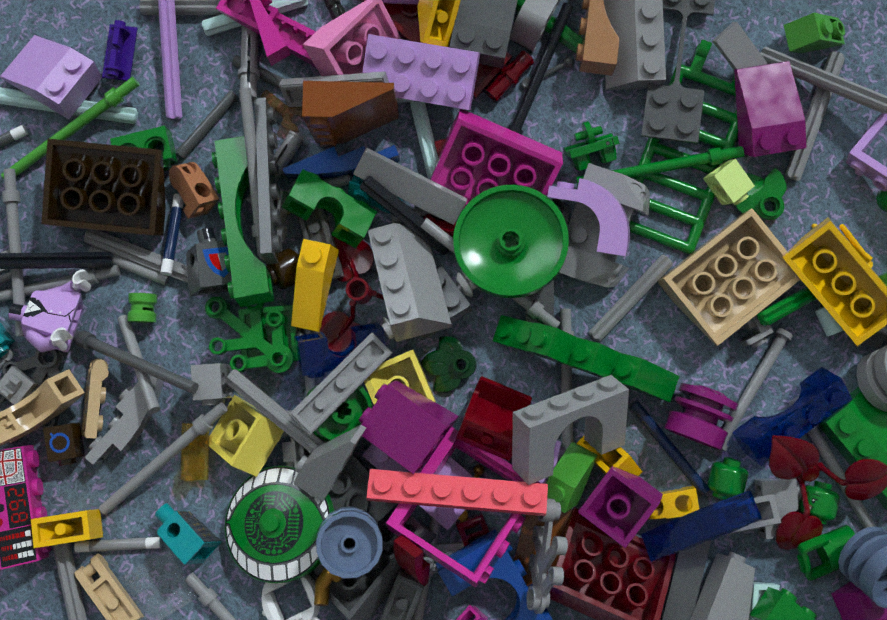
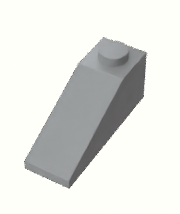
M360 425L315 448L308 458L303 456L295 468L298 475L293 484L323 502L338 480L366 427Z

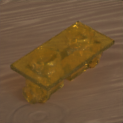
M182 423L181 435L191 428L193 424ZM209 431L205 435L200 434L181 451V480H208Z

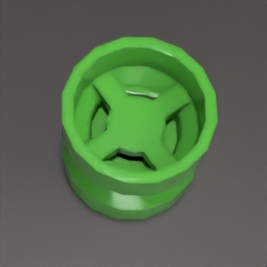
M128 293V302L131 304V310L127 313V321L156 323L154 305L157 304V294Z

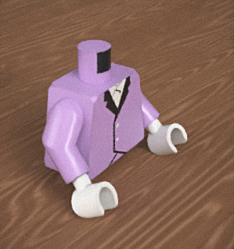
M81 269L73 275L71 281L62 286L44 291H34L28 305L11 304L9 319L21 322L24 337L39 352L55 349L69 352L84 309L82 295L79 292L81 290L88 292L91 289V284L87 281L91 280L92 276Z

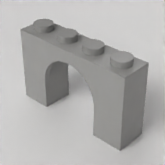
M612 375L514 411L512 469L528 485L552 476L554 448L558 437L569 424L582 417H585L584 439L601 455L624 446L629 389Z

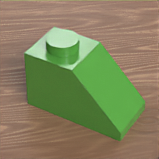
M574 442L569 445L553 469V475L549 476L546 483L548 484L547 498L555 499L556 502H559L563 513H566L579 503L598 456Z

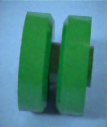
M318 383V384H317L316 386H314L311 390H309V392H308V394L306 395V397H307L320 383ZM360 385L338 407L339 413L334 411L313 433L322 441H330L360 426L362 423L359 422V418L368 407L373 408L371 398L363 386Z

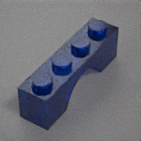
M821 367L800 382V396L788 409L772 416H754L734 430L732 433L743 452L762 466L769 461L773 435L799 439L850 402L852 397L841 377Z

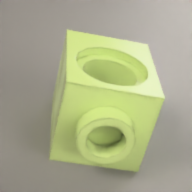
M736 159L723 162L703 178L721 205L732 203L737 205L743 202L749 196L747 192L755 187Z

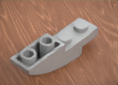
M149 375L157 400H159L163 381ZM139 381L134 387L129 386L119 396L121 401L117 404L116 408L124 415L116 416L109 423L108 428L110 430L104 437H97L89 445L88 449L91 451L85 458L92 465L102 463L116 447L120 451L129 450L147 426L153 413L148 411Z

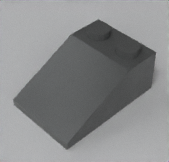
M461 0L449 47L479 52V64L503 69L517 0Z

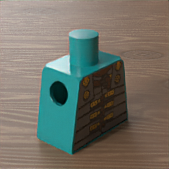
M166 503L155 513V516L163 523L157 530V534L184 565L204 563L222 543L190 511H175Z

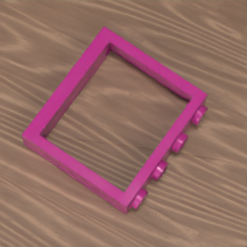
M453 427L449 429L420 472L438 475L454 450L458 448L506 480L525 482L512 469V464L504 459L455 439L458 430ZM398 504L386 522V526L389 531L398 537L404 535L424 551V554L476 588L480 581L484 584L487 582L494 570L490 566L496 556L502 558L510 545L506 541L512 531L517 534L526 518L522 514L511 513L474 573L403 527L417 505Z

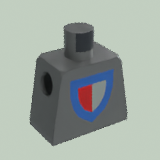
M213 228L201 229L197 231L199 243L195 244L186 254L190 296L228 292V282L232 281L231 271H227L224 256L229 254L228 245H224L223 241H216Z

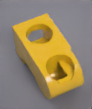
M692 485L661 492L663 494L661 502L648 519H669L700 514L696 488Z

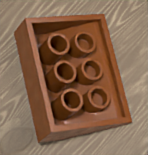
M303 81L302 117L315 143H320V147L323 148L336 147V144H344L398 119L399 111L394 83Z

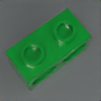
M165 125L110 139L111 145L155 149L159 145H164V171L169 170L171 165L178 163L172 133Z

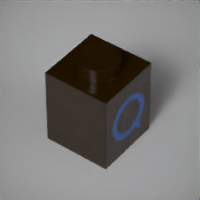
M80 423L43 428L48 462L58 461L59 466L77 463L76 457L85 456Z

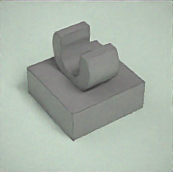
M11 366L0 380V394L15 405L25 399L38 383L16 366Z

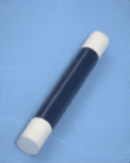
M174 194L163 253L160 273L166 276L172 275L184 205L180 194Z

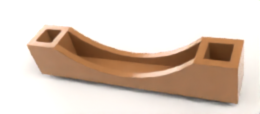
M582 0V9H586V17L580 20L579 35H583V42L577 45L575 61H580V72L612 76L617 65L620 38L608 19L604 0Z

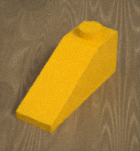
M303 239L296 268L291 322L293 327L320 332L339 252L331 244Z

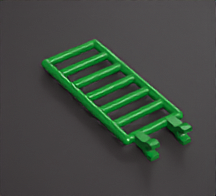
M702 39L700 44L697 45L690 67L681 64L680 84L683 77L736 97L735 75H733L730 83L701 72L712 46L711 42ZM675 67V70H674V72H673V75H672V78H671V80H670L669 85H671V84L674 83L676 67ZM703 102V114L731 125L725 139L700 130L698 141L716 148L720 147L721 150L733 148L738 137L737 109L733 113ZM648 138L638 165L651 163L654 153L668 159L690 155L660 144V139ZM708 163L692 166V168L709 174L720 164L710 166ZM662 173L634 177V180L642 184L644 179L702 200L695 216L650 199L649 210L692 226L687 241L634 221H630L629 224L630 232L681 252L692 254L695 251L715 198L709 186L707 185L706 190Z

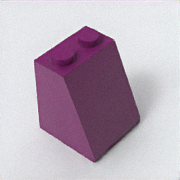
M396 380L388 385L384 383L374 397L377 399V402L372 409L368 407L363 412L359 422L366 427L362 435L365 439L414 474L428 462L459 416Z

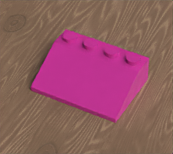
M459 109L430 180L467 198L465 206L483 191L502 185L526 186L547 196L549 186L553 185L563 165L562 152L464 109Z

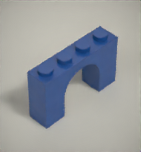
M496 529L452 553L449 557L474 573L497 537ZM510 544L502 558L496 556L490 566L494 570L489 577L502 579L511 584L516 590L515 606L504 620H553L547 608H545L542 614H536L534 610L527 608V591L530 586H533V583L527 586L523 579V576L527 575L520 560L513 561L509 552L513 550ZM438 562L436 563L438 573L451 596L471 586V584Z

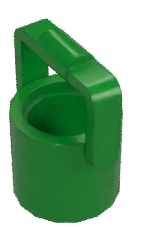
M848 525L798 545L797 560L799 569L807 580L812 581L839 570L838 561L840 553L847 541L855 535ZM816 549L822 565L811 569L807 553Z

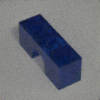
M378 322L350 327L351 342L341 351H333L328 348L327 337L323 332L295 336L299 369L302 375H307L308 378H317L324 376V372L333 371L372 332L385 345L383 327Z

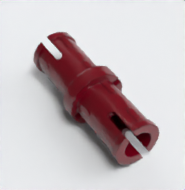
M522 50L507 67H503L500 70L497 78L484 89L486 95L497 103L511 86H516L519 83L518 79L534 64L533 58Z

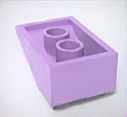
M36 35L32 37L0 76L9 84L68 120L102 79L94 61L70 47Z

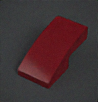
M400 535L394 540L393 544L394 555L398 565L420 584L426 586L429 583L430 564L423 559L424 551L404 535Z

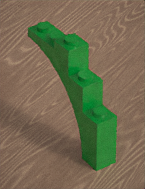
M504 315L500 317L492 340L495 343L524 351L600 378L612 375L629 389L670 403L679 379V375L645 359L617 352L605 345L575 337L555 327L536 322L531 323Z

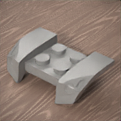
M590 163L588 164L583 179L594 182L611 192L624 208L629 224L634 210L645 215L649 214L650 192L644 184L626 175ZM576 202L567 228L569 236L568 252L559 273L607 288L615 287L629 268L616 263L618 255L597 252L600 234L598 218L590 207Z

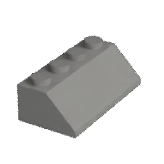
M604 0L608 19L620 38L617 65L612 76L605 75V90L647 89L648 83L663 85L666 81L663 0Z
M397 223L368 230L386 310L396 342L452 327L430 245L407 226Z

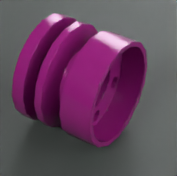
M681 383L678 390L690 397L689 399L679 396L675 397V401L685 407L684 413L670 411L664 429L722 451L728 433L717 426L718 420L732 422L734 418L723 413L722 410L726 409L736 412L738 403L714 389L702 385Z

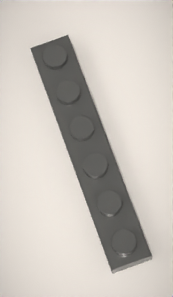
M266 97L254 99L260 254L266 264L278 263V253L282 252L281 237L277 235V226H281V215L279 209H276V200H280V190L278 183H275V174H279L277 158L274 157V149L278 148L276 133L273 132V125L277 123L274 107L270 108Z

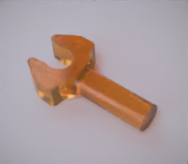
M265 90L261 98L266 97L268 104L282 115V127L287 131L299 132L298 127L291 122V118L298 115L303 119L302 106L288 107L269 90Z

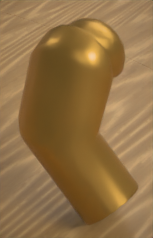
M325 567L315 582V606H328L331 581L339 582L342 579L331 574Z

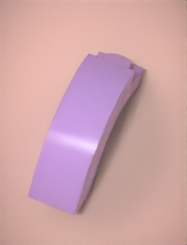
M579 178L578 190L574 189L573 183L560 181L557 182V187L549 186L547 197L583 203L596 214L600 225L597 252L628 256L630 243L628 218L624 208L611 192L594 182Z

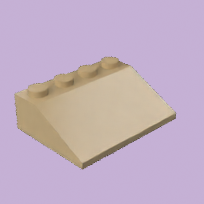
M751 208L738 216L657 282L678 308L718 346L801 279L782 258L787 253L786 249Z

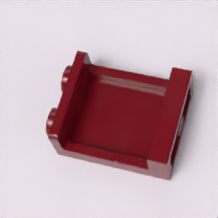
M481 376L455 439L510 461L512 457L513 412L529 406L532 397Z

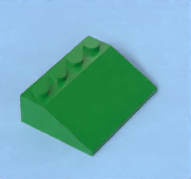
M857 387L817 420L819 427L850 466L854 462L863 459H875L887 465V411L874 407L864 397L860 388ZM886 487L875 497L887 510Z

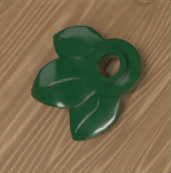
M443 336L439 338L440 350L428 353L421 361L423 367L428 372L437 375L434 390L438 392H448L456 389L463 378H468L474 374L477 367L474 355L464 351L460 341L453 337ZM461 359L466 362V367L463 370L458 367V362Z

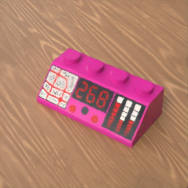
M33 445L0 450V570L40 561L49 557V552L51 551V546L33 547L31 519L47 517L46 508L42 507L41 495L44 490L43 482L38 478L37 467L40 462L39 454L34 450Z

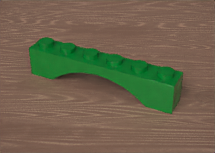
M244 136L214 141L216 152H212V161L214 168H218L219 177H215V186L217 193L221 194L222 202L218 203L220 218L225 221V228L221 229V235L224 245H228L229 253L224 256L226 269L228 272L231 271L232 281L228 282L230 298H234L240 307L274 301L271 274L266 265L248 248L241 226L242 204L249 186Z

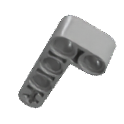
M526 0L515 20L509 40L534 52L537 42L541 40L546 26L561 0Z

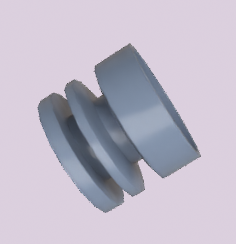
M877 526L867 527L853 535L843 547L838 561L839 570L877 606L887 608V531Z

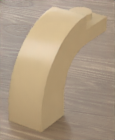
M69 369L46 379L32 394L0 412V446L8 442L12 443L43 426L65 411L85 393Z

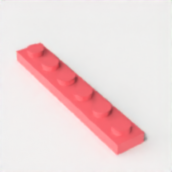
M370 469L367 501L546 516L548 484L532 483L528 485L526 482L425 473L412 474L411 472Z

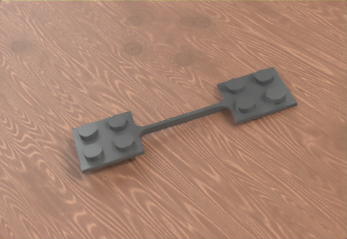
M663 0V10L676 11L682 16L675 80L669 86L648 83L641 137L698 144L704 90L684 88L681 86L679 78L687 17L691 14L713 16L715 0Z

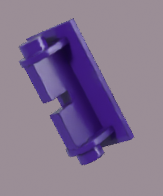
M115 20L114 24H110L102 78L123 81L131 78L137 27L126 26V22L121 20Z

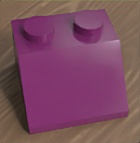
M612 466L579 509L578 513L626 548L660 504L663 494L639 476Z

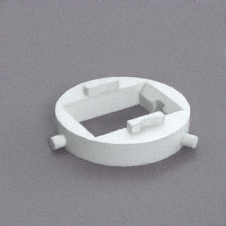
M308 574L300 580L307 593L311 608L286 620H320L317 617L320 606L314 605L315 580ZM265 582L261 597L262 614L268 620H284L273 591L291 582Z

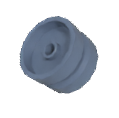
M341 507L330 512L321 522L317 533V555L321 564L331 574L341 578H357L368 573L378 563L382 553V535L376 520L367 511L357 507ZM347 538H352L355 541V545L350 543L346 547L344 546V541Z

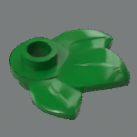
M774 168L765 179L751 173H746L755 187L747 192L748 198L735 205L741 213L752 208L762 219H777L784 211L782 197L787 188L786 181L781 172ZM766 202L773 203V211L769 212L765 209Z

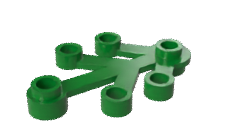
M218 296L210 298L205 305L206 314L215 320H223L244 337L224 340L219 337L213 338L209 343L210 351L216 355H224L229 351L257 348L265 355L250 358L235 355L230 360L232 370L236 369L242 373L251 368L268 367L275 373L288 371L293 365L294 355L290 348L284 346L283 324L285 317L281 312L271 310L266 315V322L272 327L271 345L264 339L262 307L264 303L257 304L254 307H251V305L246 306L250 309V328L230 312V305L225 299ZM219 303L218 311L213 312V304ZM278 314L280 317L279 321L276 324H272V316ZM217 342H222L223 344L220 351L215 350ZM277 354H282V362L276 364L275 356ZM243 359V366L240 369H237V360Z

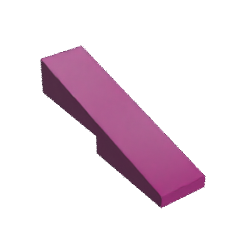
M220 0L216 7L217 11L260 35L250 0ZM271 5L264 7L285 41L289 52L316 68L303 46L316 31L280 14L279 10Z
M250 0L263 46L272 66L291 54L264 8L271 4L272 0Z

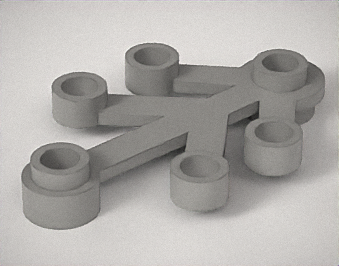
M547 498L546 516H538L539 521L545 522L544 526L535 525L532 532L536 554H531L529 558V570L531 571L533 586L528 588L526 603L527 608L534 610L536 614H542L545 608L549 607V592L553 585L561 586L563 583V568L551 565L556 556L565 555L568 548L567 538L559 536L553 537L550 546L553 521L558 520L561 515L560 503L550 498Z

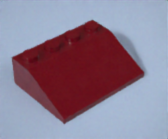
M572 509L561 534V537L567 538V553L565 555H557L551 565L563 568L564 580L561 586L553 585L549 592L550 599L595 620H660L676 554L636 535L627 547L624 548L579 514V509Z

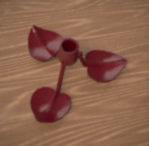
M334 237L345 276L338 280L340 282L349 281L346 285V294L351 299L349 302L350 317L340 311L328 313L323 317L320 332H318V355L322 358L334 359L349 355L364 338L363 327L353 322L356 317V305L366 304L372 297L384 300L383 294L372 290L371 286L359 277V274H365L371 269L374 261L371 247L363 240L356 248H353Z
M773 435L769 457L770 470L775 477L780 479H794L797 477L804 506L803 514L795 511L789 512L781 519V523L777 525L775 540L778 547L785 550L797 549L800 543L817 537L822 533L823 526L820 519L816 516H809L810 507L805 481H814L818 478L819 472L822 471L839 485L846 486L845 494L848 498L867 500L880 494L887 487V465L875 459L859 460L848 467L845 472V479H841L827 469L822 462H818L819 452L813 444L794 437Z

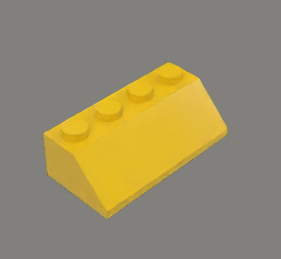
M829 217L805 234L782 257L857 346L887 325V286Z

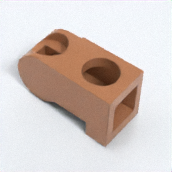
M189 162L170 168V183L179 192L186 205L183 211L187 218L190 219L208 214L219 200V197L200 167L195 162Z

